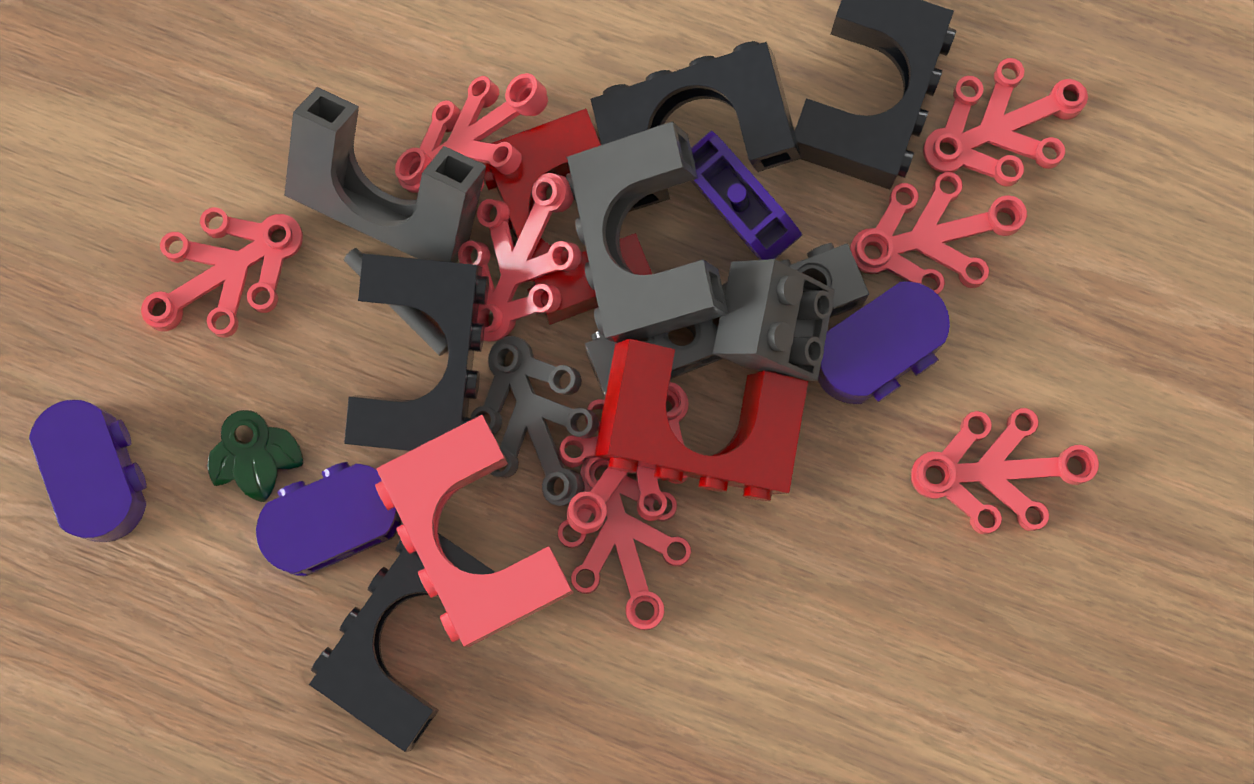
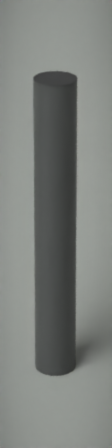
M354 248L345 256L344 261L361 276L363 253L359 249ZM389 305L439 356L448 351L445 335L419 309Z

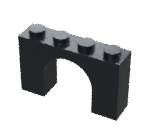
M841 0L830 35L875 49L886 55L900 72L903 81V98L891 109L869 116L852 114L806 98L795 128L802 157L801 160L889 190L897 176L905 178L914 155L913 151L907 150L911 135L920 136L928 115V110L921 108L925 94L934 96L943 71L935 68L939 54L948 55L956 34V29L949 27L954 11L923 0Z
M756 41L745 42L736 46L732 53L717 58L714 56L699 57L691 61L689 67L674 72L670 70L656 71L646 77V81L631 86L626 84L614 85L606 88L603 91V95L591 98L601 145L663 125L676 109L688 102L698 99H713L726 103L736 111L749 162L757 172L802 159L776 59L767 41L763 43ZM668 188L643 197L629 212L670 200Z
M363 253L358 301L413 307L427 313L439 324L444 332L449 356L447 368L441 381L432 391L421 398L400 400L362 395L349 396L344 444L411 451L474 419L468 417L469 398H477L480 373L479 371L472 370L474 351H482L484 341V324L477 323L479 304L486 305L489 291V277L482 276L483 267L472 264Z
M439 534L443 552L458 569L478 575L495 573V571ZM400 540L395 549L400 555L390 569L383 567L375 575L368 587V591L372 595L362 609L355 607L347 615L339 629L344 635L333 650L327 647L319 655L311 668V671L316 675L309 685L402 751L408 752L412 751L439 710L398 682L387 670L381 655V633L390 614L403 602L414 597L428 595L418 575V571L425 567L417 551L409 554Z

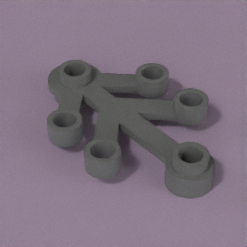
M506 336L498 340L490 350L488 364L494 378L484 405L477 407L470 416V418H476L489 413L491 417L489 427L493 435L496 434L502 426L500 412L510 388H512L517 402L500 445V449L507 458L508 464L503 471L497 469L490 474L496 477L508 478L516 473L519 465L517 457L528 429L545 473V478L542 482V492L545 499L553 505L568 507L571 499L576 494L584 492V481L575 470L564 468L545 419L567 427L569 433L574 436L589 438L598 429V417L591 410L584 408L572 409L536 395L528 376L548 382L551 389L557 393L572 395L581 386V375L575 368L566 365L556 367L535 359L530 345L525 340L516 336ZM509 351H512L514 360L510 366L506 367V355ZM568 372L571 377L570 384L566 388H562L560 378L564 373ZM586 415L588 425L585 430L580 432L577 428V420L580 416ZM561 478L564 482V490L561 494L557 495L554 492V484L557 479Z

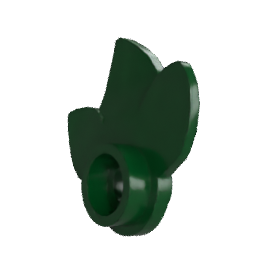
M240 410L232 413L224 421L221 428L222 441L210 451L207 462L208 473L214 486L224 485L235 479L238 487L245 495L254 500L265 502L275 487L277 469L301 467L303 465V454L296 439L289 431L277 427H268L266 420L257 412ZM246 425L252 429L253 438L250 442H241L237 438L236 430L239 426Z

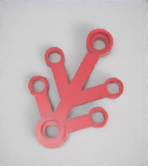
M1014 58L1004 59L999 63L994 72L995 86L981 124L963 132L970 108L977 104L984 90L982 82L977 77L964 76L954 88L953 97L955 101L945 128L934 130L924 143V158L927 164L938 172H955L963 166L993 177L1002 186H1012L1019 181L1024 173V165L1018 157L1007 155L997 160L973 149L989 143L1033 159L1043 168L1051 169L1056 167L1065 155V146L1059 139L1049 137L1039 141L1014 131L1051 115L1064 120L1076 117L1087 103V90L1076 80L1064 79L1053 87L1048 96L1004 115L1013 88L1018 86L1024 76V67L1020 61ZM1006 68L1013 70L1016 74V79L1010 80L1005 78L1002 70ZM961 87H972L975 90L976 96L967 97L963 95ZM1069 90L1077 96V101L1066 100L1063 96V91ZM950 143L954 147L955 153L951 155L944 154L940 150V144ZM1050 147L1054 149L1057 155L1056 159L1046 158L1042 148ZM1001 166H1012L1015 169L1016 176H1005L1001 171Z
M524 73L518 75L509 83L506 89V102L478 121L477 119L482 108L493 105L499 96L498 86L488 77L480 76L472 81L468 88V98L462 111L451 101L445 100L440 102L432 112V122L420 148L406 150L397 160L395 174L400 185L411 193H418L422 172L443 146L475 161L489 163L502 174L513 173L520 166L522 160L521 153L508 142H501L496 145L480 141L520 114L523 116H536L540 114L548 103L545 86L532 74ZM445 132H452L448 141L440 145Z
M944 172L934 182L932 187L933 195L912 231L893 236L903 214L911 212L919 198L918 191L913 185L900 183L893 188L889 196V206L877 227L864 229L854 237L850 250L860 271L868 274H879L888 270L906 281L922 284L923 278L930 277L936 281L937 289L934 292L939 295L945 285L943 275L935 269L924 270L899 255L916 250L958 273L959 280L964 286L977 288L984 283L989 275L987 263L977 257L969 258L944 243L993 231L1001 236L1013 235L1026 221V207L1017 197L1010 195L1001 196L993 202L988 212L937 225L948 204L958 197L963 187L962 180L957 174ZM943 181L951 182L955 187V192L951 194L944 193L940 188V183ZM899 192L907 193L911 197V203L908 205L900 204L896 199V194ZM1000 212L1007 213L1011 217L1012 223L1010 225L1001 224L997 219V214ZM867 246L877 247L880 251V257L877 259L867 257L864 248ZM969 266L977 267L981 272V278L977 280L971 279L966 273V268Z
M547 173L536 180L532 187V197L535 204L515 247L508 225L510 214L508 206L503 201L486 199L478 207L477 218L483 226L490 229L501 273L496 288H494L488 268L490 250L486 244L475 241L463 243L458 252V259L463 264L483 267L482 276L489 277L486 305L479 304L477 323L484 324L485 341L496 342L503 339L512 332L518 319L538 312L552 313L560 306V291L557 287L548 284L535 285L527 297L512 301V298L520 284L558 270L571 271L580 264L581 251L579 247L574 243L564 241L554 243L548 253L531 259L552 213L564 212L573 203L574 197L565 176ZM551 185L552 195L547 200L546 191L548 186ZM495 206L497 216L491 221L490 211ZM476 248L478 252L477 260L473 263L471 260V253L473 249ZM566 248L569 252V258L563 264L561 252ZM544 291H547L549 295V301L546 306H543L541 303V295ZM490 311L493 313L494 317L491 325H489Z
M217 207L205 210L200 217V225L210 237L222 238L225 235H231L253 241L239 251L192 242L180 232L167 233L161 239L160 249L170 261L179 263L189 260L213 265V267L169 294L159 291L147 296L141 307L144 321L155 330L170 331L181 322L184 307L224 283L218 307L213 309L207 316V326L218 337L226 338L232 336L238 328L236 314L248 269L262 259L264 260L259 282L249 288L247 301L257 312L268 313L272 311L278 303L276 288L283 261L294 256L301 248L303 242L302 229L292 217L285 214H275L267 217L262 223L228 217L222 209ZM212 218H223V223L219 228L209 229V222ZM278 229L286 231V236L281 242L271 241L274 231ZM175 241H182L183 247L181 251L171 254L169 252L170 245ZM261 291H269L270 298L268 302L263 305L256 304V295ZM159 302H165V312L160 316H153V307ZM222 315H228L230 317L229 325L225 329H216L217 319Z
M669 382L666 400L671 403L672 410L666 412L667 419L674 435L683 444L679 422L687 413L688 398L685 391L679 385ZM597 399L592 401L588 405L587 410H603L605 400ZM585 415V421H586V424L588 425V419H587V417H586V415ZM599 421V426H598L597 431H599V429H600V423H601V421ZM572 435L563 439L558 452L562 463L567 467L574 468L582 465L586 458L594 457L598 436L581 438ZM569 445H575L581 449L582 455L577 458H571L565 453V448ZM638 466L636 476L640 497L637 502V512L643 519L655 521L663 515L667 507V499L659 489L658 479L654 478L655 469ZM607 467L590 492L576 494L571 499L567 509L569 525L575 531L583 534L597 531L603 525L606 518L607 501L628 472ZM683 476L681 483L685 482L689 477ZM647 498L657 500L660 504V509L655 512L647 510L644 506V500ZM580 509H589L594 514V520L588 523L582 522L578 518L577 512Z
M1020 408L1008 417L1007 428L977 463L957 464L973 442L985 438L992 428L991 420L985 413L974 411L962 420L961 430L942 452H927L914 462L911 469V481L914 488L922 496L930 499L946 497L970 517L971 526L976 532L990 534L1001 525L1002 516L1000 511L993 505H983L960 484L979 482L1017 514V521L1023 529L1036 531L1047 524L1049 520L1048 509L1040 502L1031 501L1007 480L1061 477L1066 483L1080 485L1091 480L1096 475L1099 461L1095 452L1084 445L1071 446L1061 452L1059 457L1004 461L1023 438L1030 436L1038 428L1037 415L1030 409ZM1017 416H1025L1029 420L1030 428L1028 431H1021L1016 427L1015 419ZM970 419H978L982 422L984 429L981 434H974L970 431L968 427ZM1070 458L1077 459L1081 463L1082 470L1080 474L1076 475L1068 470L1067 463ZM928 468H936L941 472L942 480L939 484H933L928 481L926 477ZM1028 508H1034L1039 512L1040 522L1037 525L1027 521L1025 513ZM981 511H987L993 516L994 522L990 528H985L979 523L978 515Z
M599 457L586 458L580 471L584 481V492H590L597 483L595 473L601 467H608V459ZM626 474L607 501V520L583 564L573 570L571 582L573 587L580 593L589 594L594 592L600 583L599 573L615 545L631 597L626 604V617L633 627L640 630H650L661 622L664 615V605L658 595L648 590L634 540L662 554L665 562L675 567L682 566L688 561L691 548L684 538H671L625 513L620 494L638 502L640 497L638 481L628 477ZM662 491L666 499L670 501L672 509L668 514L662 515L657 521H668L676 513L677 502L672 494ZM647 498L644 500V506L648 507L649 511L655 512L653 505L656 500ZM580 509L577 512L578 518L586 523L593 514L589 509ZM568 520L563 521L558 528L560 542L567 548L580 547L585 542L587 534L581 533L580 538L575 542L565 540L563 532L570 525ZM673 543H679L685 548L686 554L680 560H673L667 554L668 547ZM583 570L591 571L595 576L594 583L588 588L580 587L576 581L577 575ZM642 602L650 603L654 608L652 618L649 620L639 619L635 613L638 604Z

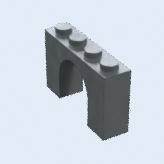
M316 87L293 112L284 196L417 259L456 263L461 245L470 241L486 165L443 146L422 172L416 200L400 199L389 195L375 186L365 176L356 160L354 138L359 106Z
M669 122L567 157L570 173L566 175V179L571 187L579 212V218L575 220L576 231L580 241L586 246L589 262L585 264V274L590 287L596 293L598 307L594 310V317L597 328L605 336V339L615 343L627 339L639 341L728 315L719 270L704 259L652 275H637L627 267L620 251L619 238L623 221L629 210L639 200L654 192L698 179L689 137L685 131L674 122Z

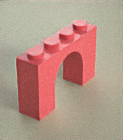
M483 415L376 468L382 480L375 484L376 490L386 509L390 510L395 507L403 525L396 528L398 535L409 554L417 551L425 567L418 571L420 580L430 598L438 595L446 610V613L440 615L444 629L452 642L460 639L464 647H470L573 594L549 546L499 572L484 575L471 574L458 569L443 552L439 540L438 526L440 515L447 501L459 489L508 464Z

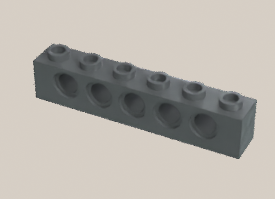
M833 243L821 245L809 251L807 259L791 264L789 259L780 261L835 289L830 318L862 306L869 296L848 243L834 248ZM727 282L722 285L724 296ZM712 319L685 327L694 335V340L685 346H678L672 343L668 337L669 332L639 341L675 349L670 379L724 359L713 354L718 327L713 323ZM597 331L591 335L592 341L585 343L588 359L605 399L614 348L617 343L605 339V336Z

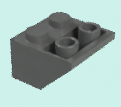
M776 259L731 262L724 296L728 315L720 317L713 354L742 367L809 381H818L835 289Z

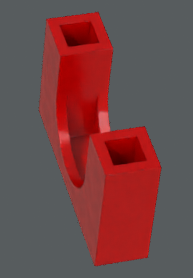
M586 108L491 143L497 145L501 142H508L522 156L517 170L507 175L502 174L489 163H482L486 165L484 181L488 190L497 187L501 200L509 208L508 225L509 229H513L517 240L535 204L532 197V187L536 180L547 173L566 177L570 173L568 156L601 146ZM634 233L620 238V251L627 267L637 275H652L637 234ZM540 238L531 259L548 253L551 245ZM568 251L561 252V261L565 264L569 258ZM587 251L581 252L580 264L574 270H558L532 280L534 286L537 284H548L557 287L560 291L561 303L559 308L552 313H545L549 325L598 307L595 290L590 287L585 274V264L589 262ZM533 287L527 289L528 295ZM544 291L541 295V303L543 306H546L549 301V295L547 291Z
M627 339L615 344L594 457L608 459V468L618 471L637 473L638 466L655 469L654 478L681 483L683 476L700 479L698 487L707 490L727 492L728 485L743 488V497L754 500L771 501L772 494H787L790 492L808 381L768 371L747 375L736 433L721 451L707 456L696 453L684 446L674 435L667 419L666 399L675 349L634 339Z

